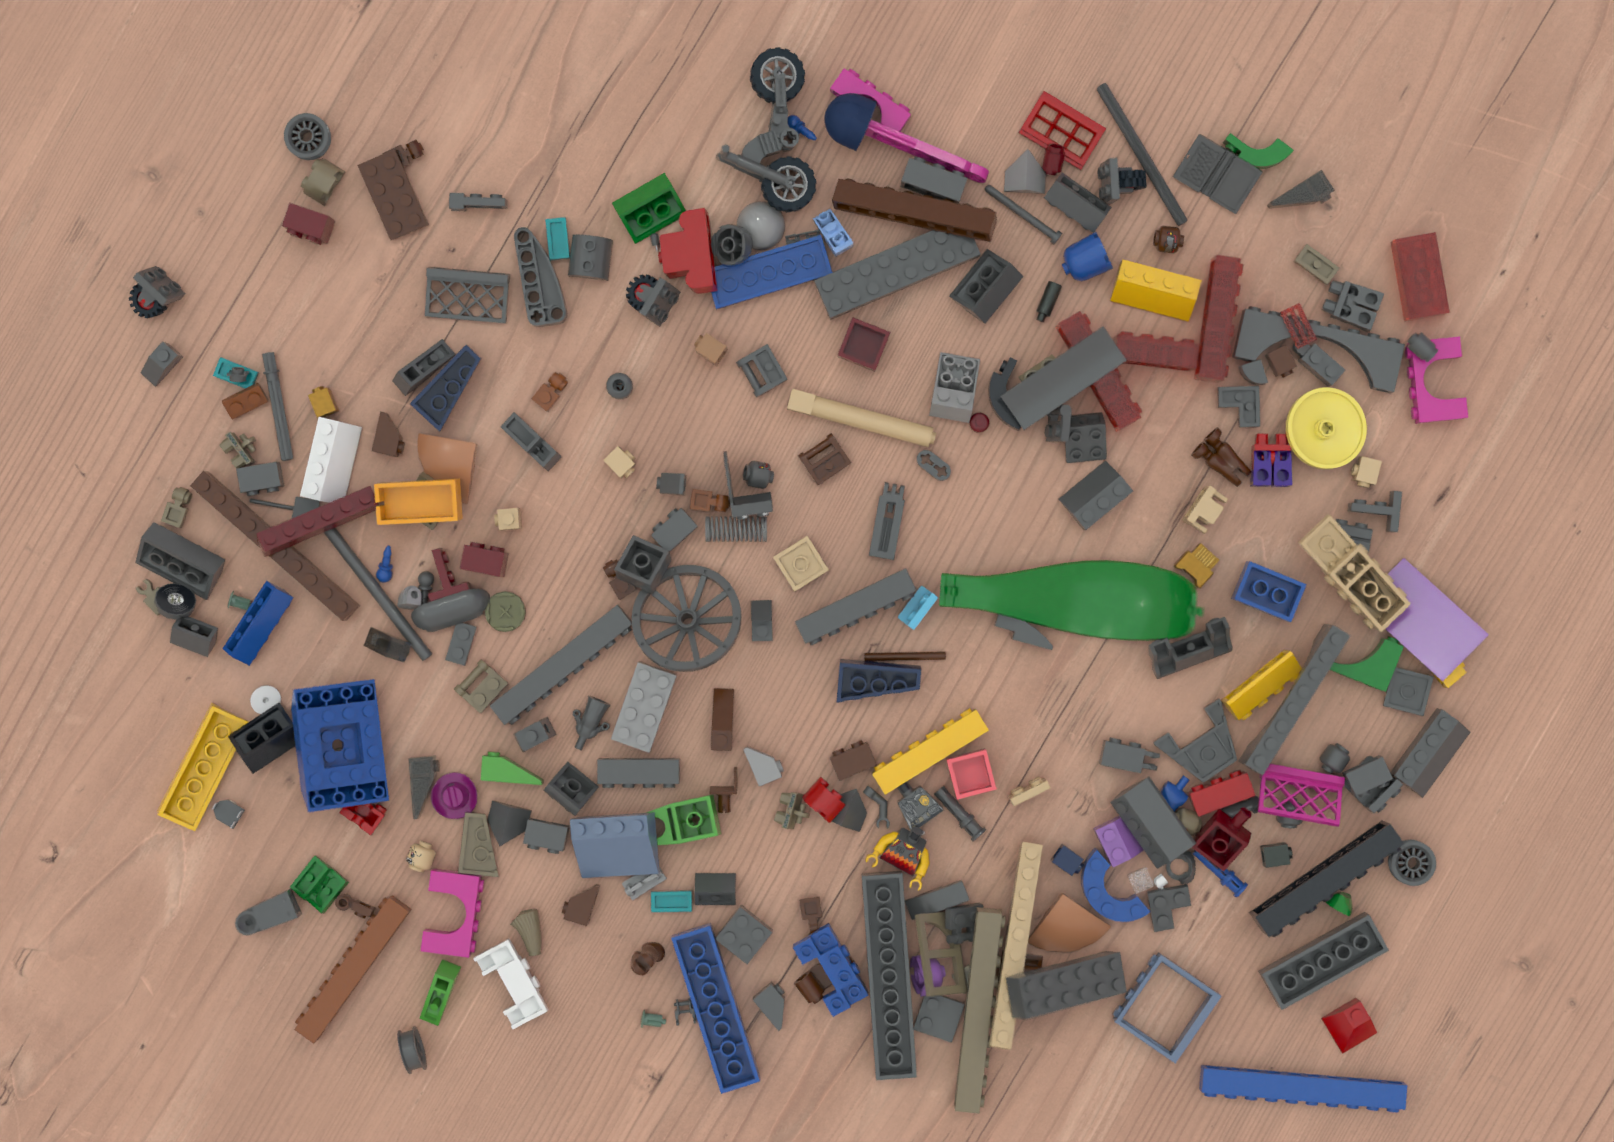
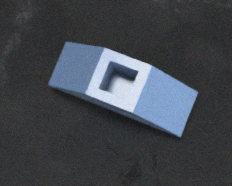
M831 209L813 218L835 257L853 247V241Z

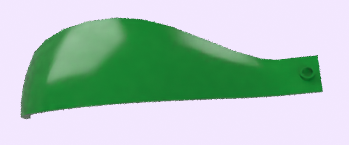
M1111 560L1077 561L988 576L941 574L940 607L987 611L1059 631L1096 638L1132 641L1180 638L1194 630L1196 615L1203 616L1204 611L1203 607L1196 606L1197 591L1194 584L1187 578L1170 570L1134 562Z

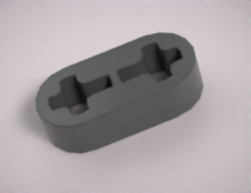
M923 450L917 455V464L935 479L944 481L949 478L951 474L950 466L929 450ZM929 454V460L934 464L932 466L928 463L923 465L920 456ZM937 465L939 468L946 467L945 472L947 475L939 477L937 475L938 471L934 466Z

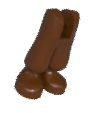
M1217 427L1204 439L1207 444L1215 449L1216 453H1213L1204 442H1201L1192 452L1191 456L1195 459L1204 458L1207 466L1238 487L1242 481L1233 472L1238 469L1248 477L1251 470L1227 442L1220 441L1222 432Z
M657 942L643 944L642 951H636L632 955L631 968L633 972L637 975L647 974L655 962H659L665 957L664 947Z

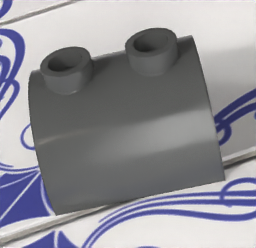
M573 235L568 276L608 281L613 240L591 235Z
M567 761L543 791L562 805L568 812L576 816L599 786Z

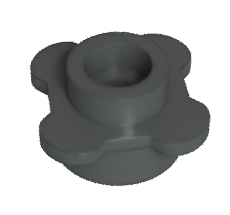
M233 367L232 370H229L227 376H230V381L245 382L249 371H244L242 367Z

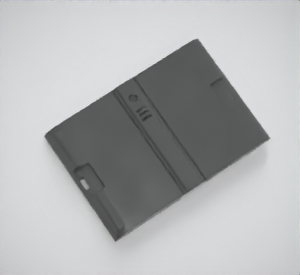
M1199 134L1173 177L1195 191L1210 197L1211 200L1234 214H1237L1261 176L1262 171Z

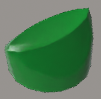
M1345 892L1334 893V897L1326 903L1342 914L1350 916L1353 907L1351 895Z

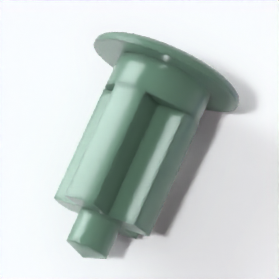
M233 591L228 600V609L229 606L248 610L252 604L250 603L251 600L233 595Z
M643 1010L641 1028H643V1025L661 1027V1024H666V1019H662V1015L647 1014Z

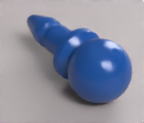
M788 116V126L796 130L798 134L801 133L803 136H806L808 139H817L815 134L805 127V123L798 116Z
M389 545L384 550L382 563H379V569L376 572L377 579L383 583L390 581L392 578L391 569L393 565L390 564L392 552Z

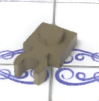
M145 579L144 583L147 584V589L142 590L141 587H136V590L139 594L147 596L143 602L156 615H160L154 604L156 592L160 587L154 590L152 582Z

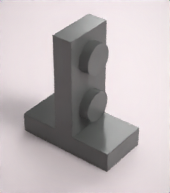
M1390 491L1389 506H1387L1386 502L1375 501L1374 505L1366 504L1367 500L1354 499V503H1348L1347 511L1388 515L1386 532H1398L1402 491Z

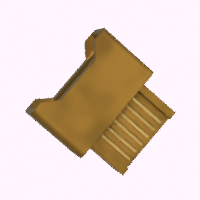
M1199 543L1192 552L1185 551L1173 566L1176 569H1183L1194 579V585L1201 589L1214 574L1211 569L1218 563L1219 559L1202 543Z

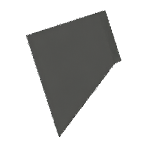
M856 788L840 794L842 796L841 801L845 804V807L832 822L860 832L867 816V811Z
M492 800L487 821L499 847L526 830L527 820L530 818L532 810Z

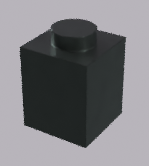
M1285 842L1260 846L1263 866L1266 868L1289 865L1290 859L1293 858L1292 849Z

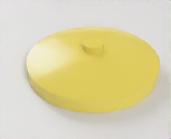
M1330 387L1311 390L1299 397L1289 410L1286 420L1288 443L1294 454L1311 467L1334 469L1346 465L1359 454L1366 440L1367 424L1363 410L1352 396L1342 390Z

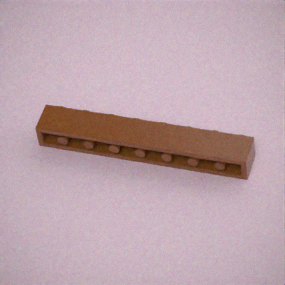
M393 895L388 899L385 897L378 906L380 908L378 914H372L366 924L369 926L365 932L361 930L354 939L357 942L353 948L349 947L342 956L345 958L342 964H336L331 971L333 975L329 981L325 980L320 986L319 990L321 993L317 998L313 996L307 1004L309 1009L306 1014L301 1013L295 1021L298 1025L294 1030L313 1044L318 1041L412 910Z

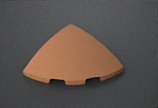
M418 434V454L424 472L434 480L460 478L462 503L468 504L478 444Z
M1061 892L1052 907L1047 910L1029 936L1028 943L1050 952L1077 951L1095 943L1111 926Z

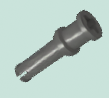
M942 786L934 794L959 821V827L965 829L971 836L972 841H975L986 831L985 827L982 828L976 822L973 814H968L945 786Z

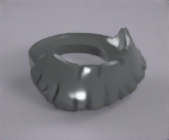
M1185 851L1176 859H1182L1188 863L1189 870L1182 875H1176L1171 871V862L1166 864L1168 875L1174 880H1179L1182 885L1192 882L1196 871L1194 856L1190 851Z

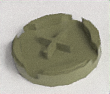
M511 592L496 593L490 598V603L488 602L485 608L486 620L497 631L508 632L515 630L525 619L526 609L524 602L519 596Z

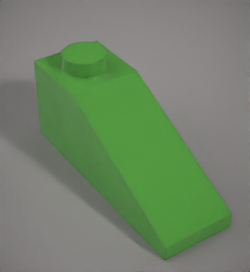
M488 752V755L482 756L481 781L542 785L544 783V779L509 758L500 756V752Z
M442 959L435 972L419 1019L437 1026L439 1025L459 975L460 966Z

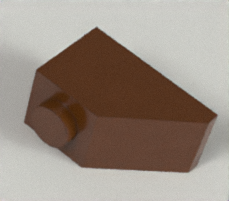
M380 411L372 451L399 457V453L402 454L405 442H402L403 437L388 413Z
M596 884L571 897L569 902L565 901L562 913L565 914L563 919L587 926L600 885Z

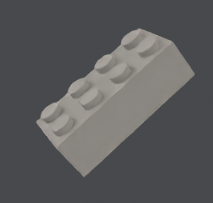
M638 662L611 740L650 753L677 675Z

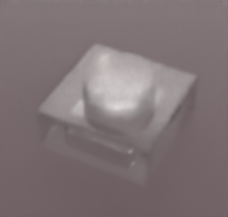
M1146 867L1127 874L1135 894L1154 886Z

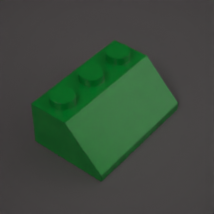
M665 173L612 202L635 244L675 222L686 211Z

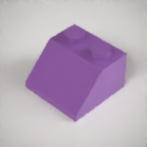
M1120 816L1093 828L1112 867L1126 862L1144 851Z

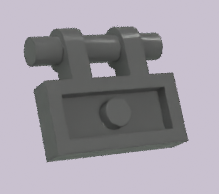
M975 903L946 908L945 928L952 930V935L946 937L948 944H961L967 940L973 942L976 908H983V904ZM967 927V932L961 933L962 928Z

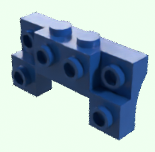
M829 923L793 944V949L802 965L818 958L836 989L823 996V1001L833 1017L851 1008L852 1004L869 996V991L858 974L860 973L859 967L855 962H851L848 957L850 956L848 948L845 944L841 945Z

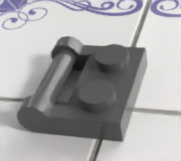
M768 344L736 362L738 367L742 368L753 387V393L756 398L788 380ZM752 360L767 383L763 387H761L748 364Z
M1061 405L1047 414L1048 425H1046L1044 431L1046 442L1069 441L1072 413L1069 405ZM1058 415L1061 416V421H1058Z

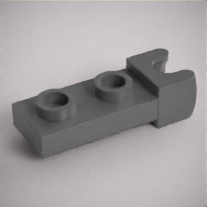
M450 193L449 209L451 211H466V208L507 209V200L499 194H491L490 198L482 197V194H470V197H467L464 193Z

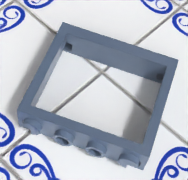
M1158 952L1157 955H1153L1149 959L1147 970L1145 972L1142 971L1136 979L1138 983L1134 989L1130 988L1124 997L1126 1000L1123 1005H1118L1114 1010L1113 1020L1176 1064L1222 996ZM1161 962L1208 994L1170 1050L1123 1019Z

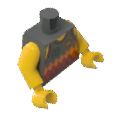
M914 826L911 831L901 828L898 832L893 831L883 835L874 847V852L866 856V863L869 858L874 857L875 862L872 864V867H875L878 864L877 857L880 854L879 858L912 877L916 874V877L910 882V888L912 883L917 881L920 884L919 891L922 887L921 879L925 877L930 864L929 851L925 848L927 842L921 838L923 831L919 827Z

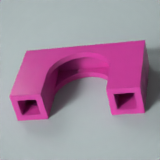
M1460 336L1430 339L1436 345L1435 348L1438 349V352L1428 362L1424 359L1421 360L1409 348L1405 347V357L1409 359L1407 377L1411 379L1409 397L1413 399L1414 406L1411 408V417L1415 419V424L1468 418L1466 397L1438 399L1429 394L1424 385L1425 370L1432 362L1462 357Z
M442 869L431 870L428 891L449 893L457 896L465 906L466 919L462 927L454 931L425 929L422 935L421 952L467 958L472 953H475L476 941L473 939L474 932L477 933L479 928V921L476 920L477 912L480 913L482 900H479V892H483L484 880H481L482 875L462 874L457 871Z

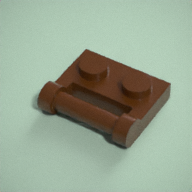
M832 433L826 436L827 439L806 453L802 452L798 455L817 485H820L851 464V461ZM831 445L834 447V451L811 465L809 462L811 458Z

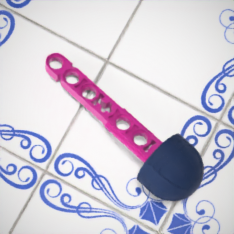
M847 93L836 97L826 109L824 117L826 130L830 137L842 146L856 151L864 135L930 163L942 165L951 172L953 170L962 172L966 178L975 182H986L989 174L986 168L970 163L961 157L871 120L876 101L859 94Z

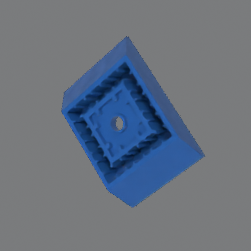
M375 679L293 689L291 712L300 787L307 811L315 812L389 801ZM336 739L342 742V748L339 751H335L332 747V743Z

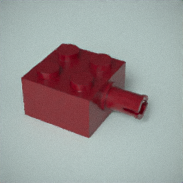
M1242 807L1231 818L1218 809L1200 831L1195 834L1194 841L1196 844L1192 848L1225 871L1249 845L1251 832L1244 828L1243 825L1252 817L1251 812L1247 808Z

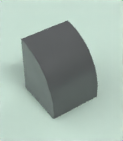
M1261 359L1239 366L1242 377L1249 383L1254 385L1268 383Z

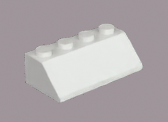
M322 417L318 418L300 496L327 503L346 496L362 427Z

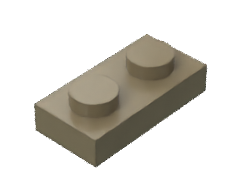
M1308 244L1304 246L1294 260L1295 263L1325 285H1328L1339 270L1337 265Z

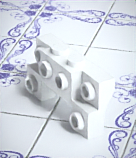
M510 938L473 958L479 964L483 976L496 969L515 1004L505 1009L503 1013L507 1015L511 1022L512 1029L549 1010L539 993L538 987H540L538 979L536 976L532 977L529 972L530 965L526 958L522 959L518 955Z

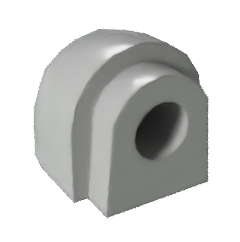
M415 586L404 588L398 597L397 607L410 610L417 608L421 605L422 601L421 591Z

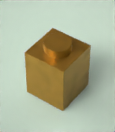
M320 386L313 389V393L308 395L317 418H324L339 412L331 389Z

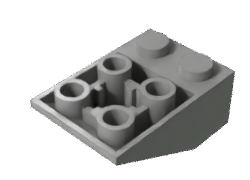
M940 352L929 416L969 423L973 409L980 359Z

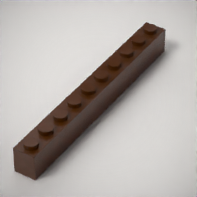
M203 471L190 487L260 548L256 540V533L271 528V526L210 472ZM291 546L269 555L342 621H347L360 606L295 547Z

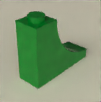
M1389 636L1387 639L1381 638L1377 647L1365 658L1348 664L1334 662L1329 670L1386 692L1404 646L1399 645V641Z

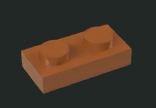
M259 383L222 400V404L232 420L268 402V398Z

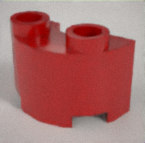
M820 777L802 798L815 812H818L830 823L845 807V804L841 801L842 796L835 789L830 791L827 788L830 784Z
M370 803L343 807L339 813L356 823L371 836L385 817L387 809L378 803L376 805Z

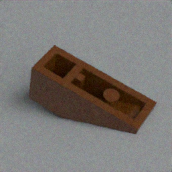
M714 688L711 750H732L734 689Z

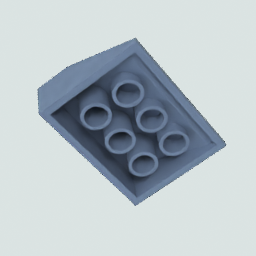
M655 812L587 816L570 819L571 840L582 878L660 873Z

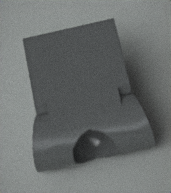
M290 888L240 913L236 918L235 926L242 935H252L296 919L302 915L293 890Z

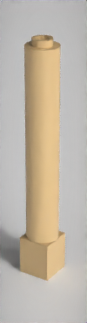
M792 389L787 410L819 417L929 447V444H934L936 437L933 427L826 399L796 389Z

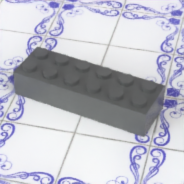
M905 568L795 621L805 644L810 642L812 646L822 641L821 636L827 633L829 637L841 632L839 628L847 625L849 628L859 623L858 619L863 616L868 619L876 615V610L883 607L884 610L895 606L894 601L900 598L902 601L914 597L913 592L917 590Z
M1363 912L1258 972L1277 1006L1283 1010L1386 953L1389 949L1370 915Z
M1104 951L1006 977L1012 1018L1029 1019L1127 992L1120 952Z

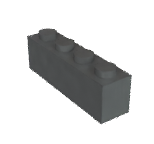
M680 758L597 759V784H602V788H614V784H623V788H634L635 784H643V788H655V784H663V788H675V784L680 783Z

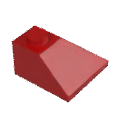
M1357 998L1352 999L1321 1018L1342 1054L1377 1033L1370 1016Z

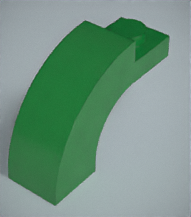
M1231 133L1223 141L1227 150L1234 154L1237 153L1238 157L1258 169L1273 167L1285 160L1294 151L1279 138L1271 146L1264 149L1251 148Z

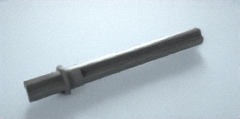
M274 352L262 354L265 368L263 374L266 375L281 460L288 461L293 459V453L278 372L280 371L277 370Z

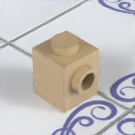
M619 446L603 460L620 478L624 476L628 478L635 471L633 468L636 465L633 462L635 457L628 450L624 452Z
M1364 456L1358 457L1357 464H1353L1351 470L1352 481L1358 482L1357 486L1369 488L1370 485H1376L1382 461Z
M520 508L499 509L497 514H494L495 526H499V530L522 529Z

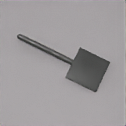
M302 497L295 498L294 506L256 499L249 500L250 503L293 510L292 518L316 509L320 504L318 500Z

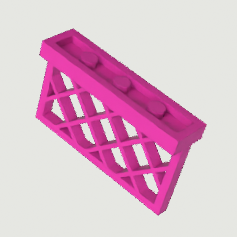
M1270 764L1263 775L1260 774L1258 812L1339 827L1342 789L1345 777ZM1266 780L1273 781L1278 787L1270 791L1265 785ZM1291 784L1298 791L1290 795L1284 787ZM1312 788L1318 795L1311 799L1304 790ZM1279 790L1287 797L1282 802H1279L1273 795ZM1328 791L1337 793L1336 800L1332 803L1324 795ZM1298 794H1301L1307 801L1302 806H1299L1294 800V797ZM1270 797L1276 806L1273 808L1263 807L1264 800ZM1319 797L1327 804L1321 810L1314 803ZM1290 801L1296 807V810L1289 812L1282 805ZM1310 804L1316 814L1313 816L1307 815L1303 808ZM1330 808L1335 814V820L1327 819L1323 812Z

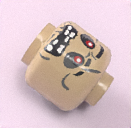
M420 841L419 844L411 845L406 858L409 868L424 873V870L431 868L436 856V852L431 849V844Z

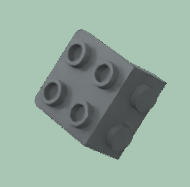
M1367 756L1361 763L1368 761L1373 757ZM1393 777L1392 780L1388 781L1389 785L1380 789L1377 787L1370 789L1371 793L1366 796L1359 797L1358 795L1354 797L1369 812L1375 813L1377 811L1379 813L1386 807L1387 804L1385 802L1390 797L1394 798L1401 792L1400 787L1403 784ZM1345 780L1344 787L1351 793Z

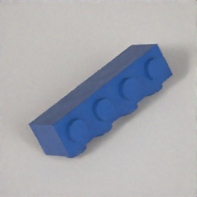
M266 580L224 645L223 650L231 657L250 666L294 597L284 589Z

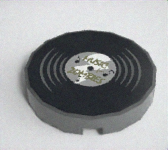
M172 583L159 588L155 595L154 604L161 615L177 620L192 614L195 609L196 598L190 588Z

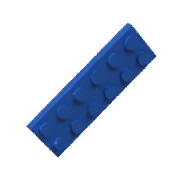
M818 235L749 256L747 260L740 264L716 266L715 273L718 291L711 292L717 310L810 282L833 273L822 236Z

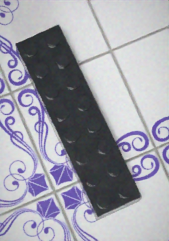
M1382 820L1249 913L1265 935L1276 937L1283 932L1282 928L1288 924L1292 926L1300 920L1299 917L1305 912L1307 914L1313 912L1317 908L1316 905L1321 901L1327 902L1333 898L1334 892L1339 889L1342 891L1351 885L1350 881L1365 876L1368 873L1367 870L1372 866L1377 867L1385 861L1384 858L1386 856L1397 854L1404 843L1392 825Z

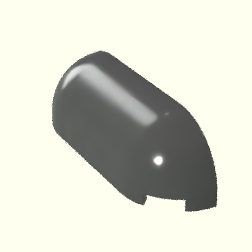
M483 589L465 590L418 606L411 613V618L416 627L427 632H435L481 616L488 602L490 603V595Z

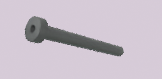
M987 185L985 187V191L1051 238L1050 242L1055 245L1061 237L1062 232L1058 230L1056 233L993 186Z

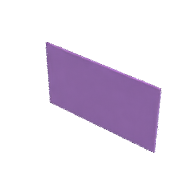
M1403 558L1388 575L1394 580L1393 584L1406 593L1407 596L1405 598L1411 604L1391 622L1386 630L1443 682L1489 634L1423 576L1417 568Z

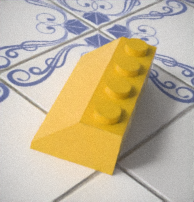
M1122 260L1119 264L1110 301L1189 322L1202 280Z
M1283 650L1225 696L1221 702L1236 720H1245L1252 714V709L1256 706L1260 708L1268 702L1267 697L1272 693L1276 695L1284 689L1283 685L1287 681L1293 682L1296 680L1302 668L1291 651Z

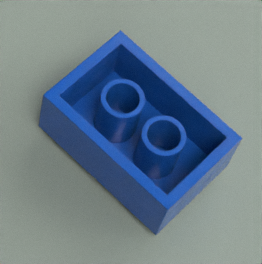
M1246 561L1231 599L1286 622H1292L1307 584L1251 561Z

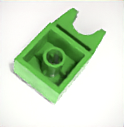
M714 795L675 802L646 812H655V818L661 819L665 824V832L661 837L657 838V845L680 844L721 835ZM695 814L700 817L698 825L692 821Z

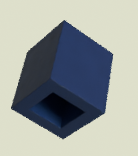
M1063 844L1060 845L1051 858L1052 863L1071 876L1074 873L1078 874L1084 865L1082 863L1084 859Z

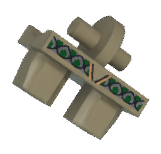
M234 432L227 433L225 435L227 438L219 446L226 454L233 449L238 452V455L231 459L235 468H242L246 465L251 466L255 463L246 449L248 448L251 453L256 450L252 445L256 441L255 437L253 436L248 439L245 434L239 436L243 441L241 443Z
M796 792L781 794L780 803L788 805L786 813L777 811L774 821L781 824L782 828L794 829L796 823H802L803 817L809 818L810 814L805 812L806 804L801 803L804 794Z

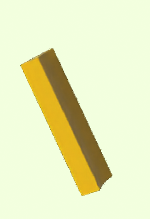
M211 702L157 810L158 816L196 831L236 751L228 736L249 721Z

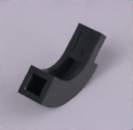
M1010 357L1008 361H1003L999 369L1002 372L1001 375L995 372L992 373L988 395L991 407L997 417L1007 426L1019 431L1021 425L1000 397L1007 392V381L1017 363V360Z

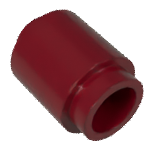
M1048 144V148L1045 149L1042 169L1045 170L1046 174L1055 176L1057 173L1062 172L1065 157L1062 145Z

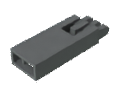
M885 482L883 495L879 497L869 556L894 560L905 500H902L904 485L900 486L899 493H897V484L892 485V491H888L889 483ZM887 504V512L892 513L893 505H896L893 519L884 517Z

